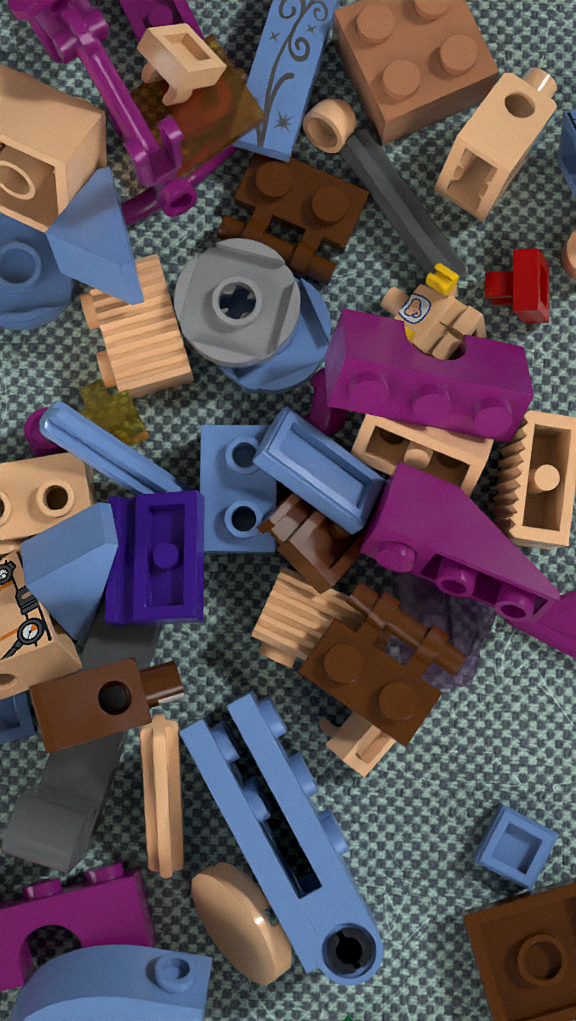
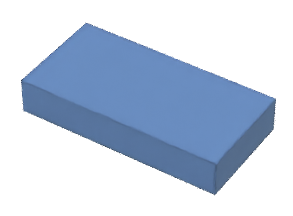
M288 406L276 415L252 459L253 463L351 535L364 528L386 481Z

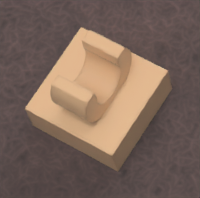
M187 23L147 28L136 47L148 61L143 67L141 79L146 84L162 81L163 78L169 83V89L162 99L166 106L185 102L191 96L193 89L215 85L226 68V64Z
M353 711L341 727H336L325 717L319 722L321 730L331 738L325 745L364 778L396 742Z

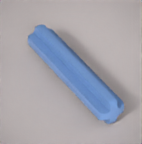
M55 401L52 403L39 421L42 435L134 495L194 490L63 402Z

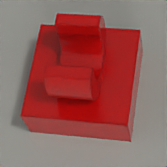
M538 248L513 250V272L494 271L485 273V298L492 299L493 306L513 305V312L524 324L549 323V262Z

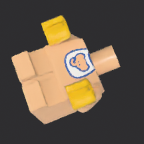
M438 263L434 266L436 273L432 274L430 272L426 277L428 287L420 284L413 294L408 296L394 286L385 294L381 307L394 315L393 319L404 321L407 339L417 350L436 359L453 360L464 334L486 338L487 333L483 314L470 305L467 307L455 299L459 275L443 264Z

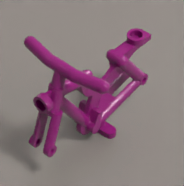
M8 0V5L13 15L17 19L29 21L52 61L66 65L78 57L103 98L105 117L124 143L123 145L132 160L137 180L142 185L149 187L137 196L121 203L126 226L128 227L146 219L161 208L169 217H176L187 212L197 200V192L194 187L199 185L238 149V147L230 145L235 124L226 126L182 166L183 156L180 141L184 139L182 132L170 115L160 120L158 127L163 146L160 148L101 44L102 41L109 37V27L95 5L92 6L88 0Z

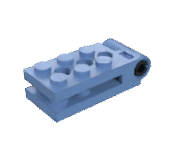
M252 689L232 700L226 707L314 869L313 871L300 878H297L267 822V819L272 817L270 811L273 808L256 776L245 781L235 762L241 758L240 754L243 752L226 720L215 725L211 715L208 713L185 726L179 731V734L307 974L320 968L324 975L335 983L347 986L361 984L369 980L379 969L383 958V943L373 912L359 893L357 882L342 856L350 851L347 844L348 841L330 807L319 813L310 796L318 792L317 783L301 753L297 752L289 757L279 737L287 733V727L271 697L267 696L259 701ZM344 933L346 937H353L354 940L349 942L347 938H340L339 935Z

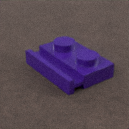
M198 490L138 494L136 498L121 499L118 496L109 497L108 503L111 504L119 545L106 581L105 622L113 627H123L125 624H140L144 626L203 622L205 497Z

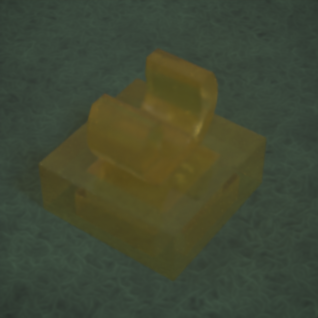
M102 379L79 389L87 408L78 413L129 447L150 438L145 424L127 390L111 397Z

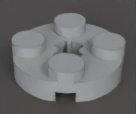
M242 238L218 242L216 247L207 249L199 257L196 254L189 260L178 277L174 292V309L184 339L202 357L213 363L227 367H248L253 364L267 363L289 342L299 321L301 300L296 279H294L292 272L285 265L283 258L274 249L263 243ZM236 288L250 291V294L247 296L248 301L256 300L254 310L251 313H243L240 319L226 316L229 313L228 308L220 309L222 296L233 297Z

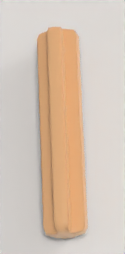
M156 714L153 716L152 723L140 726L139 728L147 865L151 871L160 872L161 878H172L173 871L182 870L185 865L179 725L176 721L166 720L165 714Z

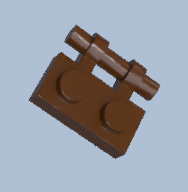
M254 152L234 196V204L253 212V215L247 224L225 215L216 237L221 240L242 238L263 243L274 249L283 258L285 265L298 280L301 281V278L305 280L308 277L328 286L335 273L337 264L318 256L317 253L322 243L345 252L369 199L370 192L290 157L289 162ZM272 222L303 234L298 246L268 234Z
M360 581L346 603L366 616L361 626L354 632L334 618L297 673L403 747H406L442 694L440 690L422 679V675L429 665L434 663L451 676H454L464 663L467 655L447 641L449 634L434 624L427 628L398 608L401 603L400 600L387 591L380 595ZM383 629L414 649L404 665L373 645V642Z

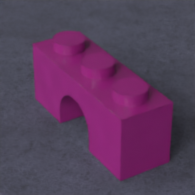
M342 308L324 357L327 406L508 443H511L534 397L525 350L522 346L464 334L454 359L440 360L423 354L409 342L405 333L404 321Z
M121 861L110 862L85 870L86 880L62 886L60 877L46 878L22 886L24 896L1 901L0 992L24 986L29 976L35 972L30 942L33 931L42 926L59 925L69 929L78 937L83 948L112 944L154 948L157 938L140 867L123 870Z

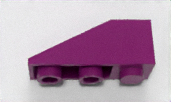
M398 462L378 496L359 551L360 553L375 558L381 566L388 570L399 573L409 572L433 582L439 590L448 595L469 597L493 607L500 616L512 621H526L534 624L558 601L560 591L458 486Z

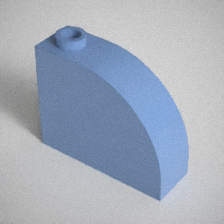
M116 944L92 946L71 951L50 960L29 976L26 984L20 988L16 996L9 1021H204L213 957L145 946Z

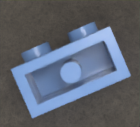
M201 425L200 493L205 497L204 555L276 556V540L269 532L262 534L256 527L277 506V480L252 462L271 425Z

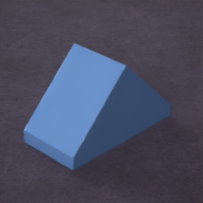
M110 166L97 169L45 232L62 274L131 305L143 303L145 301L131 242Z
M97 502L20 544L25 586L74 640H87L119 545L112 508L109 503Z

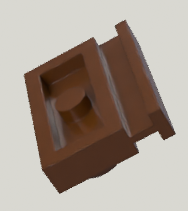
M290 490L256 528L262 534L269 532L280 544L276 549L319 594H322L334 587L361 554L359 551L374 507L364 528L351 535Z

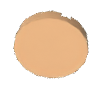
M219 862L214 866L213 864L208 866L192 879L191 894L196 911L207 933L221 953L240 973L254 983L267 986L291 968L292 947L290 940L279 921L273 926L263 912L270 906L267 897L247 874L232 864Z

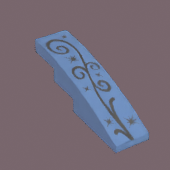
M341 0L272 1L242 97L230 145L289 162L322 67L324 50L333 27L334 11L339 9Z

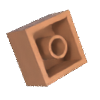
M359 0L334 11L333 45L380 146L483 102L496 83L499 70L465 0Z

